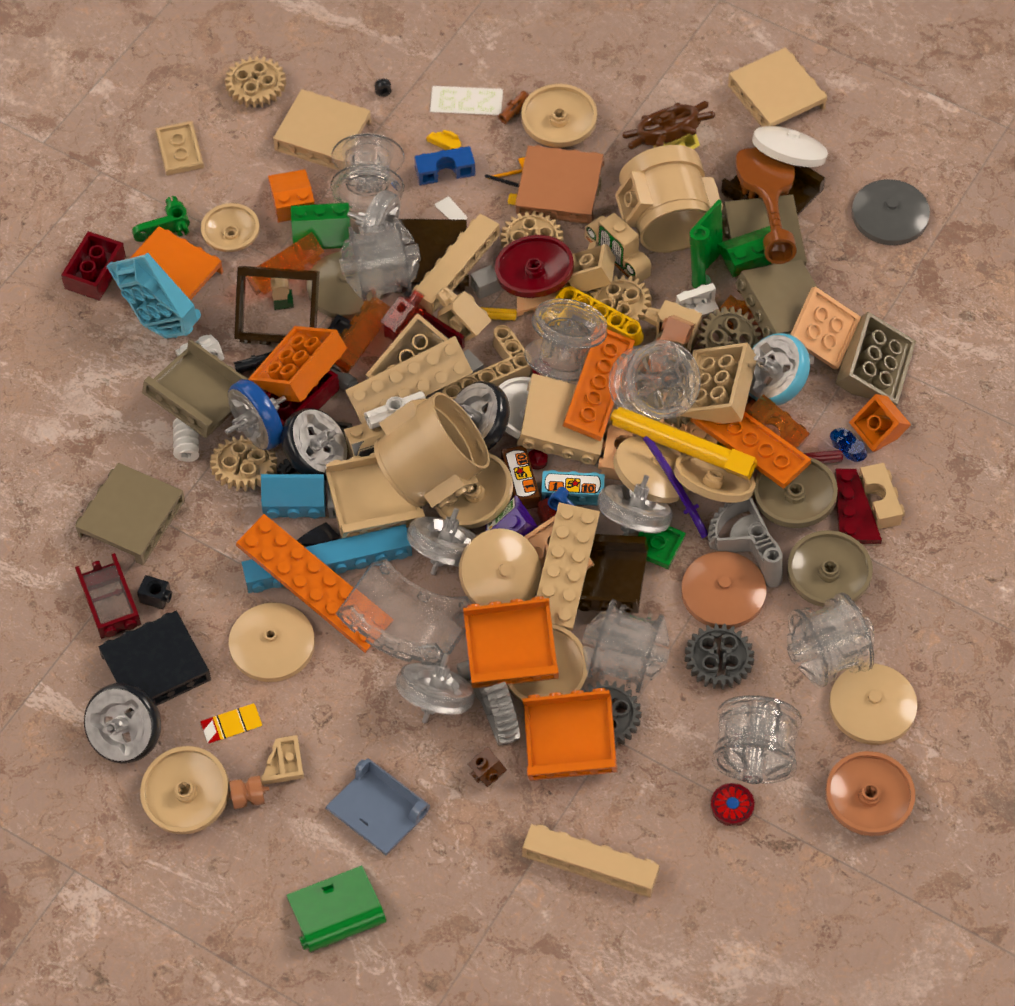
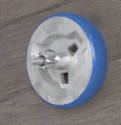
M243 379L235 382L228 391V402L235 419L232 420V426L226 429L225 433L228 435L234 430L239 433L243 432L256 447L262 450L276 448L281 443V433L283 430L277 413L279 409L278 404L286 400L285 396L277 400L274 398L269 399L266 393L253 381Z

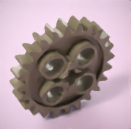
M725 306L721 308V312L719 309H716L714 314L709 313L707 315L708 319L702 320L705 326L698 328L703 333L697 335L698 338L702 339L697 345L703 346V349L740 344V336L745 338L746 343L748 342L750 347L753 348L760 341L757 337L761 333L755 332L759 325H752L754 318L748 320V312L741 315V308L735 312L733 306L729 310ZM727 321L733 323V330L728 328ZM713 333L719 336V342L713 339Z

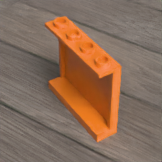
M158 227L130 257L133 258L149 253L190 300L216 272L223 273L222 262L217 256L206 253L201 247H195L186 239L179 238L170 230H165L161 227Z
M537 596L528 601H523V599H513L510 603L494 601L490 602L489 605L470 604L467 608H463L473 689L490 687L506 682V685L559 679L549 598L544 599L543 596Z
M605 688L593 689V692L575 690L571 694L564 695L560 692H554L544 697L534 694L522 699L525 713L528 756L527 776L530 781L617 772L612 699L609 690Z

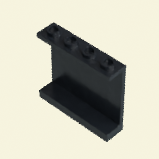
M177 610L172 613H166L161 618L152 622H146L141 627L133 631H127L122 636L113 640H107L98 646L103 660L105 659L115 681L140 687L152 697L157 706L211 681L210 671Z

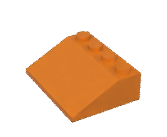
M294 326L248 380L253 381L260 388L278 397L285 396L286 401L301 402L319 383L320 379L329 372L332 365L341 358L347 347L337 330Z

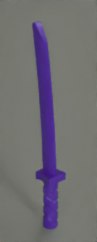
M647 436L643 437L644 442L657 459L686 508L683 511L684 514L689 513L701 538L708 536L709 533L696 510L699 508V505L692 504L656 444Z

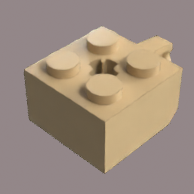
M594 241L589 243L587 250L572 254L574 271L568 281L571 287L581 292H588L592 289L612 284L616 257L608 244L599 246L598 242Z
M445 286L435 295L443 306L437 312V318L464 335L465 342L476 337L492 321L488 317L487 312L475 303L474 298L465 291L456 295Z
M667 300L664 301L661 309L649 307L645 313L644 320L657 327L656 337L660 332H663L661 327L665 318L671 315L678 316L695 324L688 343L682 344L677 341L671 343L674 347L691 354L699 339L697 335L700 334L698 328L701 326L702 313Z

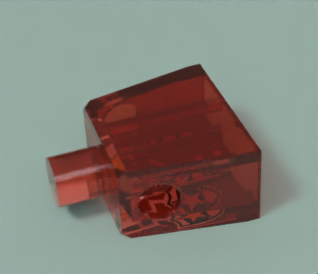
M414 289L409 298L399 296L380 322L395 333L400 334L417 313L422 317L424 316L426 309L420 305V302L425 295Z

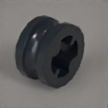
M379 79L374 83L376 95L385 97L391 94V82L388 79Z

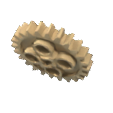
M250 56L248 61L241 59V64L235 62V67H230V72L226 73V91H228L229 97L233 98V101L238 100L239 105L244 102L246 107L253 104V108L257 104L263 107L265 102L270 105V100L276 102V96L281 97V91H285L286 77L283 68L279 67L278 62L273 64L272 59L266 61L265 56L261 60H259L258 56L255 57V60H252Z
M525 211V216L518 213L517 219L511 217V222L506 221V227H502L500 235L501 247L503 248L519 238L530 235L551 236L563 242V231L560 224L556 225V219L550 221V215L544 218L543 212L538 216L535 211H533L532 215Z
M615 275L612 284L594 289L595 293L590 292V296L637 322L639 320L645 321V313L649 307H652L649 288H646L645 283L640 284L639 279L633 281L632 276L625 279V276L622 275L621 279H618Z
M243 435L240 436L239 440L233 436L231 442L225 439V445L219 443L218 449L214 448V454H211L210 469H212V475H215L216 481L221 480L222 486L228 484V489L236 486V491L240 487H243L244 491H247L248 487L255 490V485L261 487V474H274L277 471L276 452L256 447L249 438L244 439Z

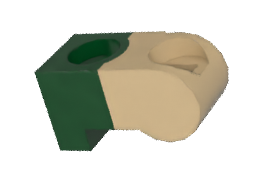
M271 278L274 310L294 308L292 289H289L288 279Z

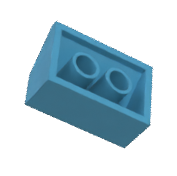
M261 474L263 514L271 519L278 517H289L292 519L298 517H310L313 519L325 517L326 488L324 474Z

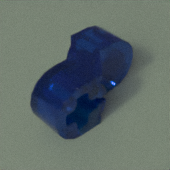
M836 428L830 433L833 447L841 450L847 459L860 462L867 457L868 453L865 444L858 440L851 431L845 428Z

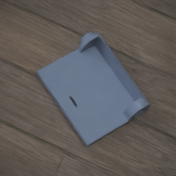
M369 758L366 760L362 759L355 767V778L326 806V809L380 852L387 855L426 816L430 805Z

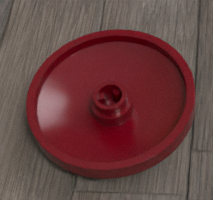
M546 235L525 236L509 243L501 250L495 261V273L500 286L508 293L522 298L544 297L560 290L570 280L574 271L573 255L569 247L561 240Z

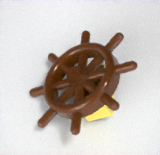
M702 101L695 106L681 105L677 102L674 106L661 109L649 116L643 115L637 129L625 131L622 136L625 139L638 136L637 139L628 144V148L631 150L642 144L653 145L654 148L664 145H682L695 149L700 146L696 135V128L700 125L701 121L713 119L715 112L709 111L699 114L700 111L709 106L707 101Z

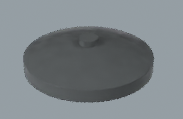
M892 179L878 180L864 186L855 196L852 206V219L857 229L868 239L884 245H902L917 239L925 231L930 217V208L925 196L914 186Z

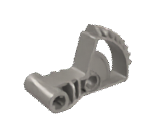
M750 497L746 501L731 504L725 502L724 508L719 507L718 513H715L714 519H711L708 528L710 549L717 550V552L751 551L763 573L766 585L769 587L779 586L783 580L782 552L776 541L769 534L752 498ZM743 512H750V515L742 517L733 525L730 537H718L722 527L731 518Z
M469 660L458 663V674L465 678L472 686ZM506 682L490 687L474 688L472 694L481 701L498 746L507 745L519 740L520 733L517 716Z

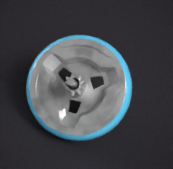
M785 333L772 334L760 340L752 348L756 354L754 360L757 362L749 396L760 404L779 406L792 400L804 387L810 371V356L807 348L798 338ZM768 378H773L769 385H766Z

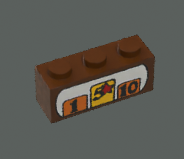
M523 446L502 449L500 459L509 469L513 479L511 499L514 496H518L526 510L540 507V495L527 449Z

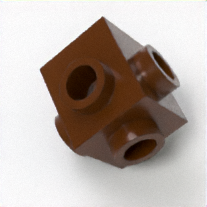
M488 747L475 755L468 763L469 767L473 770L470 775L477 783L482 781L487 787L496 782L507 771Z

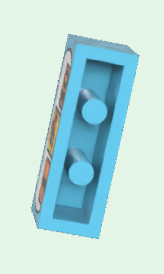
M543 471L541 503H548L552 493L556 492L559 487H565L569 491L567 498L573 504L599 506L600 502L604 499L605 474L596 472L578 473L576 471Z

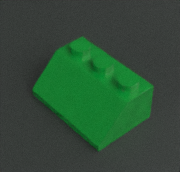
M349 202L291 206L293 250L352 248L350 217L347 216L348 212H350Z
M770 226L717 243V247L732 278L739 276L744 270L774 264L766 259L763 247L764 237L771 232Z

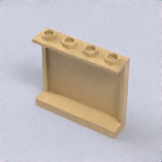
M786 47L729 73L728 86L761 127L776 126L818 105L822 110L826 107V93L818 87L814 78L808 75L804 66L798 63L794 54L790 53Z
M301 89L273 138L275 151L345 172L347 158L365 125L371 124V112L363 107H357L347 102H341Z
M532 374L527 386V401L517 445L527 449L543 451L546 454L562 456L565 459L581 461L584 464L595 465L601 455L603 438L601 441H598L562 426L576 388L575 384Z
M375 452L365 457L353 456L349 460H333L326 464L325 475L342 539L406 524V527L414 526L416 519L425 517L423 509L408 503L391 486L379 467Z

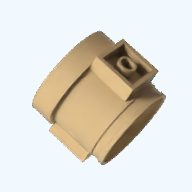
M682 145L659 146L633 157L620 172L619 181L621 187L615 194L622 220L630 227H637L641 244L646 249L660 253L675 252L689 248L690 230L718 199L720 200L714 177H705L699 154L692 148Z
M437 392L428 399L411 400L379 423L385 432V435L378 438L374 443V452L379 467L395 491L413 506L423 507L427 503H429L431 508L451 506L458 501L457 497L467 495L475 489L473 486L478 483L475 475L489 466V452L478 428L464 409L444 393Z

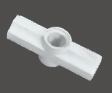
M419 391L404 398L397 396L389 398L386 405L364 413L367 425L370 429L379 427L381 421L411 400L425 399L424 393Z

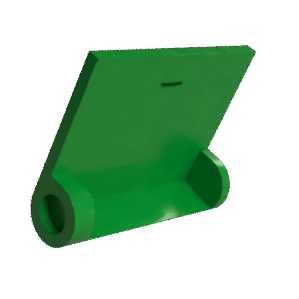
M719 199L690 230L692 286L695 289L701 285L711 284V278L705 271L721 254L717 247V243L723 242L722 201Z
M362 865L286 895L303 936L299 937L304 950L308 949L310 953L387 922L383 908Z

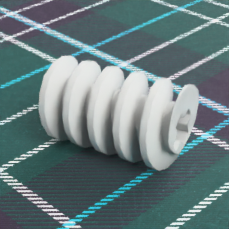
M178 418L173 421V455L180 461H195L199 458V433Z

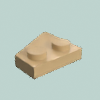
M298 736L275 739L272 747L273 751L269 755L264 775L261 777L262 785L304 778Z

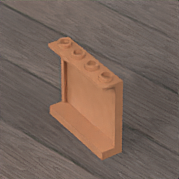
M528 146L515 204L517 215L520 213L522 216H525V211L532 215L533 211H535L538 216L543 212L544 218L550 215V219L590 224L594 219L593 210L601 170L604 167V155L597 152L587 153L579 150H562L557 147Z

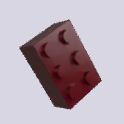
M88 231L61 274L64 289L100 301L113 280V276L106 266L110 262H117L126 258L123 242Z

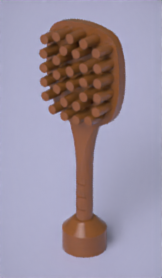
M756 147L742 149L737 153L735 162L742 193L748 194L749 191L750 199H754L757 193L759 195L758 198H762L768 214L771 232L763 239L765 257L774 264L787 263L795 257L797 249L793 234L788 230L782 229L778 202L779 196L788 195L789 190L792 188L795 177L794 165L776 160L764 154Z

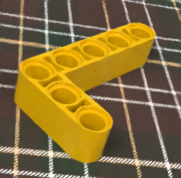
M571 286L563 288L536 322L539 335L544 341L555 339L573 315L595 327L601 326L635 340L633 346L640 345L644 340L639 322Z

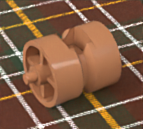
M260 775L248 778L247 783L239 779L229 781L231 791H229L228 798L233 801L234 810L246 807L248 802L255 806L265 804L264 794H266L265 791H269V786L264 787L262 785Z

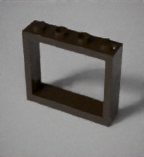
M254 266L237 267L234 339H240L239 342L251 343V340L259 341V344L271 345V342L280 343L287 335L243 331L246 276L311 280L310 327L317 328L320 271Z

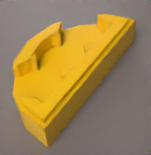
M448 130L437 133L432 132L426 137L427 142L444 150L461 147L458 135Z

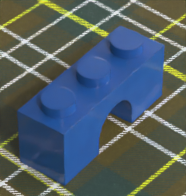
M470 146L414 156L419 186L437 183L438 172L442 169L453 170L457 179L475 176V161Z

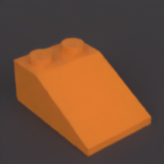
M305 169L268 176L278 223L291 220V206L315 205Z

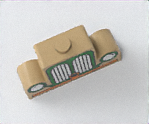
M612 213L608 217L600 216L585 226V239L589 243L597 241L599 246L608 244L616 257L614 266L627 278L632 276L633 281L639 279L641 283L651 276V262L646 254L641 251L639 252V235L616 213Z

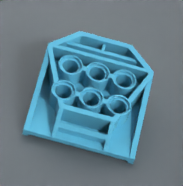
M149 253L117 262H110L106 266L120 288L122 296L128 301L144 327L164 338L187 336L193 331L194 324L201 316L200 310L195 309L191 300Z

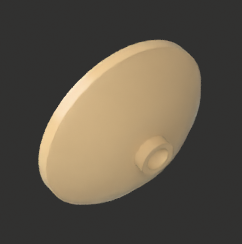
M236 203L216 206L204 216L201 223V233L204 241L213 249L222 252H236L247 248L256 240L260 229L257 215L250 208Z

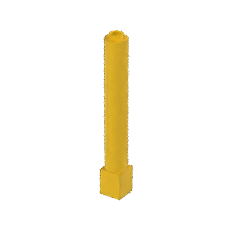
M619 407L612 412L610 420L613 421V426L641 437L647 436L653 442L725 469L728 473L750 481L757 465V460L753 456L720 446L626 408Z

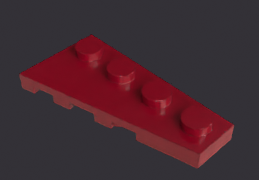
M836 468L838 532L855 538L861 544H881L882 538L857 469Z

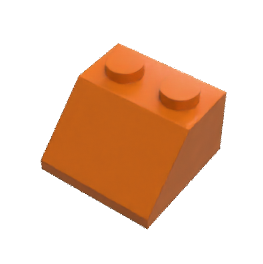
M875 394L849 422L873 452L897 440L911 426L910 422L889 397Z

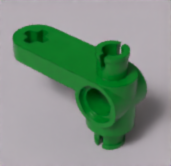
M172 196L173 201L168 197L165 201L167 216L133 227L132 235L134 240L137 242L146 241L158 227L170 230L172 233L177 232L178 236H183L182 231L187 235L189 233L188 226L190 221L183 203L178 201L176 196Z

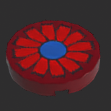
M723 784L712 795L711 812L716 820L724 825H743L750 820L754 813V797L748 788L741 784Z

